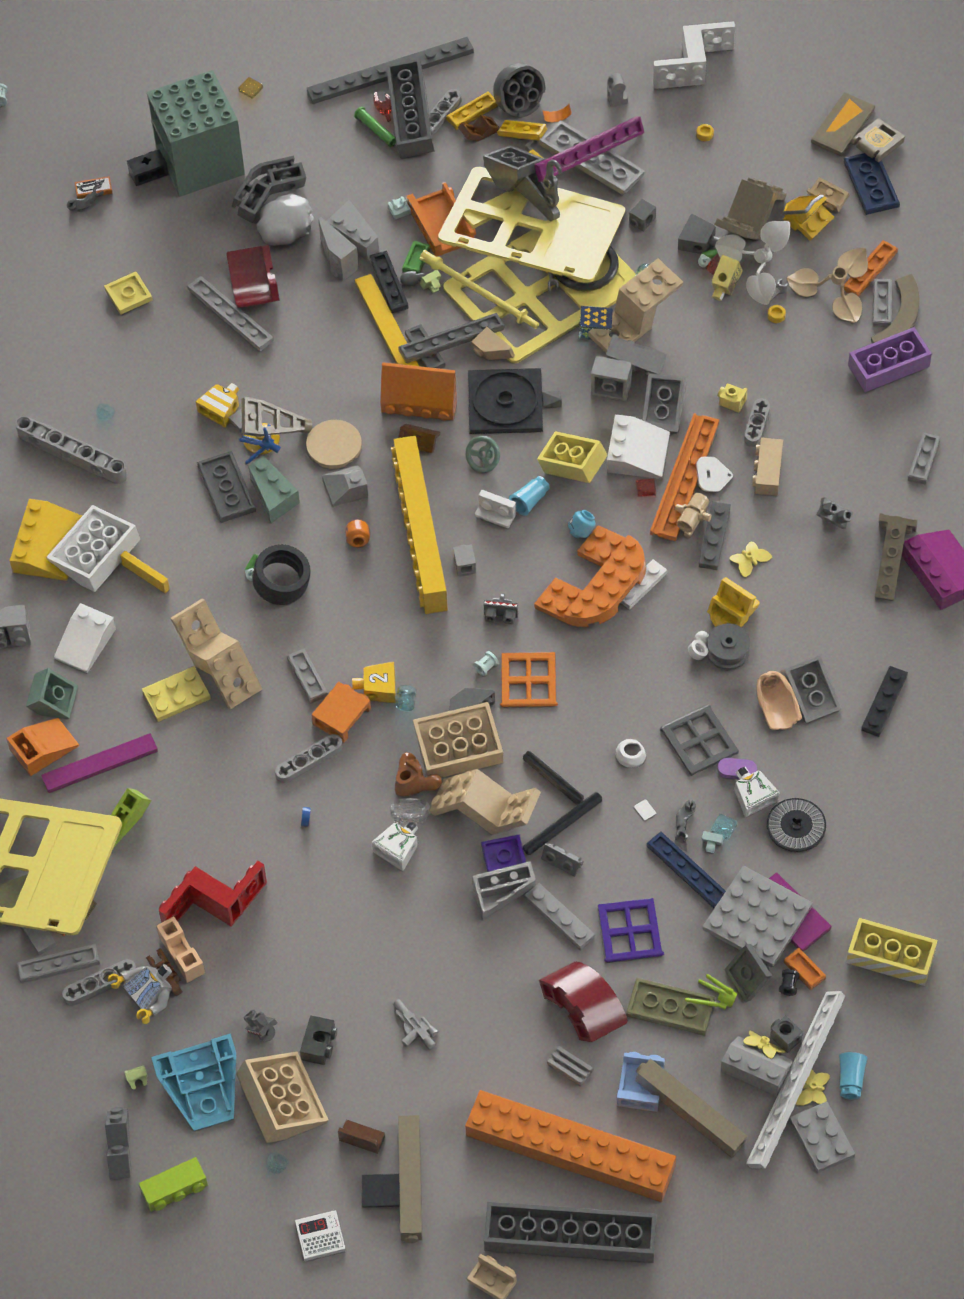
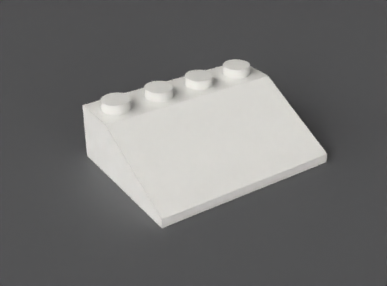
M92 505L46 558L78 584L96 592L121 563L120 555L124 551L129 553L140 541V536L135 525Z

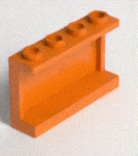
M446 182L442 183L441 190L416 199L413 193L406 196L407 204L411 209V215L436 257L462 248L447 245L438 240L439 232L456 202L453 189L448 187ZM462 217L455 233L474 238V235H476L475 228L472 229L470 224ZM459 240L461 243L468 244V242Z

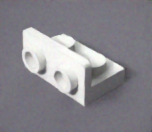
M481 490L479 493V507L475 512V516L509 528L516 516V502Z

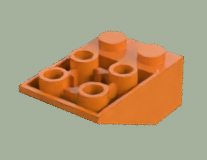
M59 718L24 727L7 737L10 751L30 777L79 747L78 742Z

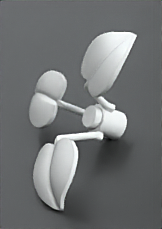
M771 221L766 223L760 233L761 240L766 243L764 245L765 248L756 251L743 250L745 240L734 234L721 237L715 244L720 258L724 255L740 262L743 253L754 255L755 260L761 263L756 276L748 277L746 282L749 295L761 304H769L775 292L776 283L772 275L766 272L760 274V272L766 266V262L772 259L771 251L778 252L786 246L790 235V222Z

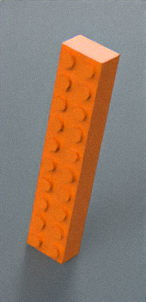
M482 1090L478 1093L465 1125L466 1136L659 1202H662L676 1166L675 1155Z

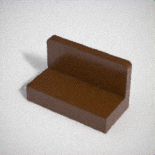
M404 424L400 427L398 438L416 436L418 450L433 453L436 439L440 436V432Z
M346 1119L343 1128L338 1129V1137L341 1142L378 1154L385 1137V1132Z

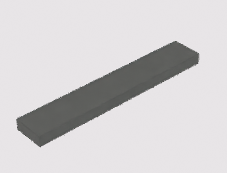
M494 313L401 345L398 351L405 363H409L470 342L486 327L496 333L504 330L505 325L499 315Z

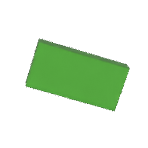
M413 241L402 266V272L416 271L417 274L421 273L425 262L419 258L424 250L430 251V245Z

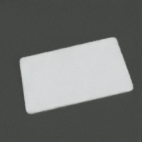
M646 799L634 806L644 820L656 814Z

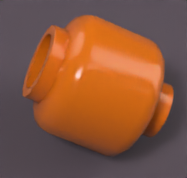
M353 520L346 525L345 536L347 543L353 547H363L369 542L370 529L365 521Z

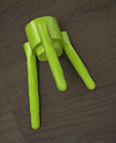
M707 974L706 978L722 989L701 979L698 980V983L719 993L717 1000L721 1002L685 998V1002L714 1006L725 1010L726 1006L732 1008L737 993L733 991L734 989L725 986Z

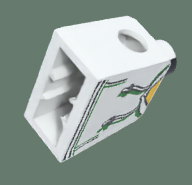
M746 767L736 771V775L740 780L735 783L734 791L745 817L778 801L779 791L761 771L750 774Z
M411 821L404 828L397 823H393L372 841L373 852L403 871L418 846L417 837L414 835L418 827Z

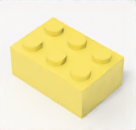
M555 431L537 460L546 474L590 483L608 455L601 441Z

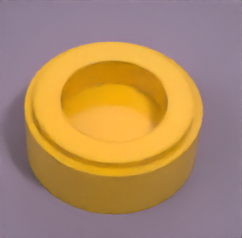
M702 124L697 127L696 136L701 141H710L714 136V129L711 125Z
M773 305L768 309L767 317L772 323L784 321L786 311L782 306Z

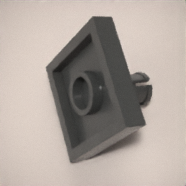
M746 944L724 969L745 1002L751 1001L772 976L769 972V967H766L767 964L763 963L751 944Z

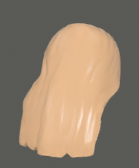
M776 671L762 674L757 680V699L769 728L772 730L792 728L793 724L802 719V715L790 683L784 675Z

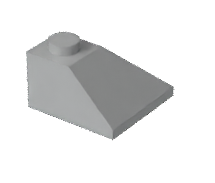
M358 465L322 475L333 506L368 497V485L363 471Z

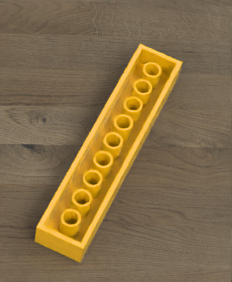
M416 436L393 439L394 447H391L392 464L395 469L399 499H401V511L404 515V526L407 530L406 535L408 545L410 546V557L413 561V573L416 576L420 608L424 607L425 614L448 611L447 591Z

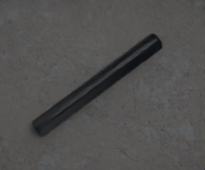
M594 792L523 845L524 852L527 855L534 853L602 802V796L598 792Z

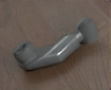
M95 185L93 192L84 199L69 200L67 208L70 211L87 209L97 196L104 194V191L96 193V189L100 185Z
M690 800L686 801L676 815V828L678 831L675 840H677L678 836L684 838L683 842L687 840L688 834L685 832L686 821L695 812L696 808L693 800L691 803Z

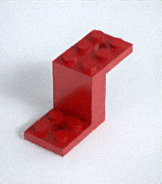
M257 860L254 865H251L247 869L244 878L237 881L234 890L195 866L185 874L181 884L174 887L167 901L164 900L159 907L161 923L173 916L178 922L194 903L232 927L267 884L264 864Z

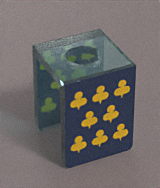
M581 306L578 338L591 339L588 336V332L591 329L611 330L613 309Z

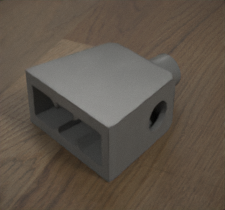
M691 214L678 238V250L702 254V252L708 251L710 246L715 247L716 242L720 239L715 236L716 226Z

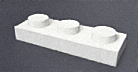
M655 560L649 562L646 565V574L641 584L636 583L621 604L630 610L667 574V569Z

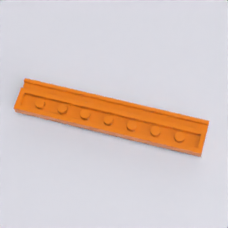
M696 413L693 414L650 529V535L655 534L664 539L677 540L680 532L677 521L681 513L675 511L676 504L688 505L693 497L698 483L696 462L699 458L708 456L719 426V419L704 415L698 416Z

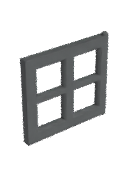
M706 705L660 728V731L664 733L691 776L719 763L724 758H730L739 753V750L712 711L711 705ZM706 715L714 729L700 735L691 721ZM686 724L695 738L680 744L672 730ZM719 735L727 749L713 756L705 741ZM700 745L708 758L694 765L685 751Z

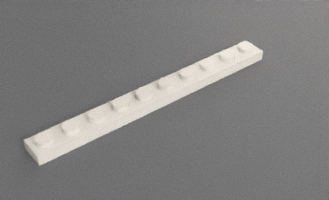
M841 991L825 993L746 1164L750 1168H766L791 1112L794 1110L797 1099L802 1092L803 1086L810 1075V1071L818 1058L822 1045L826 1041L835 1017L842 1006L845 995Z

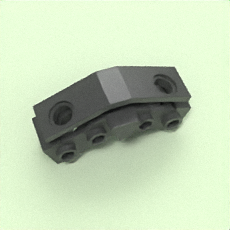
M293 155L259 163L253 167L233 199L232 207H239L237 215L253 223L269 195L304 187L307 177L302 162L294 164L295 158ZM267 174L266 176H264V177L261 178L260 180L255 179V178L258 177L259 175ZM248 192L249 194L246 199L242 200V197Z

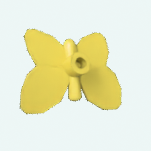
M749 542L746 546V551L743 550L742 554H735L729 558L732 562L739 564L741 575L747 577L752 572V563L756 566L758 564L757 561L767 562L772 558V555L764 549H758L754 542Z
M751 1030L749 1031L750 1036L743 1040V1043L746 1045L758 1046V1049H762L763 1053L770 1059L775 1056L776 1052H786L782 1048L769 1043L770 1039L768 1037H761Z
M811 1069L810 1075L805 1082L806 1084L803 1086L805 1090H802L796 1105L804 1106L812 1101L817 1104L826 1102V1096L822 1091L825 1090L823 1085L828 1082L830 1075L828 1073L815 1074Z

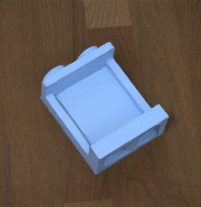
M637 1052L624 1053L620 1085L617 1093V1106L658 1112L659 1096L651 1094L635 1081L637 1076L636 1070L641 1063L644 1062L646 1064L650 1058L664 1069L665 1058H661L658 1055H641Z

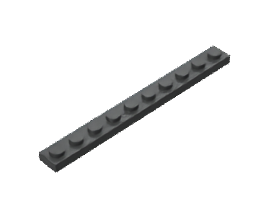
M464 37L307 87V93L312 103L316 104L388 81L386 69L388 64L420 58L422 68L425 69L473 54L474 48L468 37Z

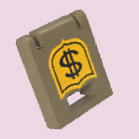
M878 118L854 136L851 144L856 145V148L871 158L875 157V160L880 162L904 143L905 136Z

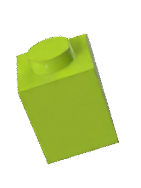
M127 788L111 816L119 817L122 822V827L114 847L143 816L152 801L138 790Z

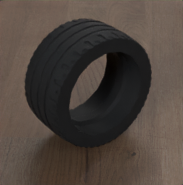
M286 544L272 545L263 550L256 559L252 572L253 586L258 595L269 603L276 605H287L300 599L306 591L310 579V565L307 557L299 549ZM274 563L286 564L298 573L299 581L294 585L279 586L270 582L265 577L263 569Z

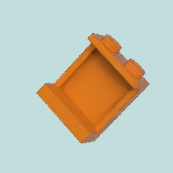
M338 682L311 714L312 724L329 735L336 734L340 736L344 743L348 739L350 728L364 711L369 712L371 710L370 700L365 694H359L354 691L351 686Z

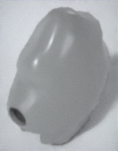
M290 193L278 196L274 201L265 204L260 210L261 219L257 223V231L261 235L263 242L269 246L291 244L296 239L308 235L312 229V221L314 219L311 214L313 210L310 207L309 201L299 195Z

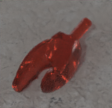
M375 92L373 96L374 106L382 115H385L387 122H390L389 114L392 111L390 96L385 93V101H380L377 92Z

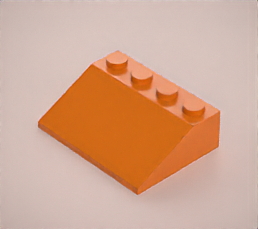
M382 362L381 412L454 421L457 406L455 370Z

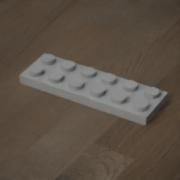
M560 120L539 140V145L556 155L590 138ZM611 150L575 166L623 196L645 173L643 169Z

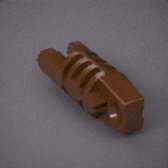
M159 948L156 951L162 961L155 964V960L150 955L146 959L150 966L157 970L163 964L171 969L172 973L165 980L171 985L172 992L178 996L183 992L178 985L181 979L162 949Z

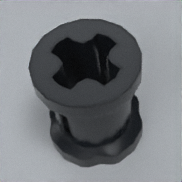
M785 969L782 971L783 979L782 985L779 986V992L787 996L796 995V982L799 979V973L795 970Z

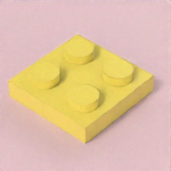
M137 272L104 285L106 293L120 315L153 300L152 295Z

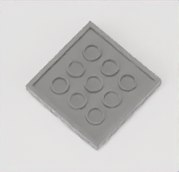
M743 865L704 923L702 930L739 950L746 944H751L763 963L773 968L809 913L813 902Z

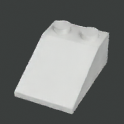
M80 603L70 618L54 659L88 673L116 630L114 618Z

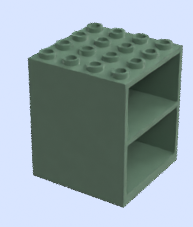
M213 70L147 92L155 147L157 150L160 149L167 163L168 174L179 197L245 175L238 119Z

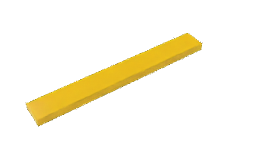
M372 274L355 279V284L396 364L419 366L416 360L405 363L398 351L399 346L407 344Z

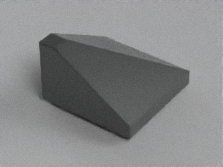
M560 391L542 392L543 408L562 407Z

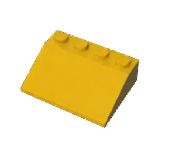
M29 499L10 557L12 572L67 581L69 576L48 561L46 557L79 521L82 515L48 501Z

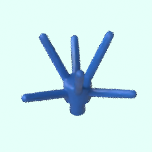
M266 428L263 429L264 438L262 441L244 435L239 439L240 442L262 447L245 461L246 464H249L264 450L268 451L271 449L276 453L279 452L281 447L273 443L274 439L271 438V435H268Z

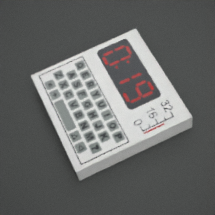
M336 1210L295 1220L304 1261L346 1251Z

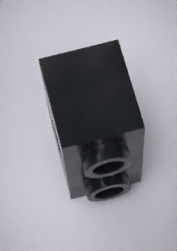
M160 149L127 160L129 174L136 186L169 175L167 163Z

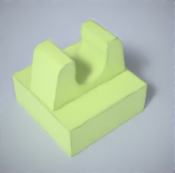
M435 270L422 277L420 285L423 290L429 288L432 293L439 291V287H441L439 283L441 274L438 270Z
M144 1065L124 1071L126 1080L132 1089H136L135 1081L137 1079L142 1080L144 1086L147 1085V1073Z

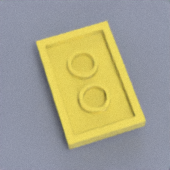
M195 666L142 688V692L158 722L211 699Z

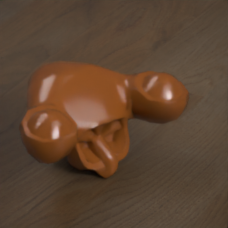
M405 752L401 755L394 790L396 795L401 797L410 796L422 791L436 790L441 786L442 778L440 775L430 774L424 777L421 765L413 753Z

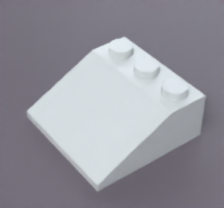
M615 414L607 457V472L662 479L670 432L636 417Z

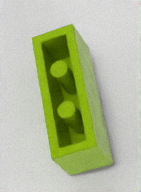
M196 1157L139 1183L141 1193L150 1212L162 1210L167 1204L174 1201L179 1202L193 1192L199 1193L208 1186L206 1176Z

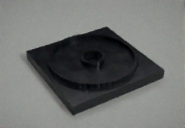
M541 368L468 370L469 434L543 432ZM503 395H509L512 398L509 402L499 400Z

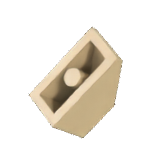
M488 327L471 341L474 346L473 351L479 357L483 356L487 360L508 359L515 356L512 347Z

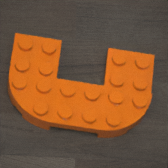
M598 525L577 550V554L601 566V569L584 590L555 577L534 603L535 609L569 625L589 627L588 624L595 622L601 624L616 615L618 605L636 583L641 584L646 574V561L643 548L639 542L630 535H627L625 538Z

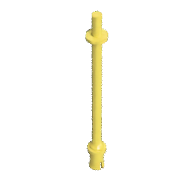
M427 250L421 253L419 259L430 265L433 270L445 272L517 317L518 324L525 322L535 329L538 328L539 322L527 316L528 311L526 309L519 311L445 265L441 257H436Z

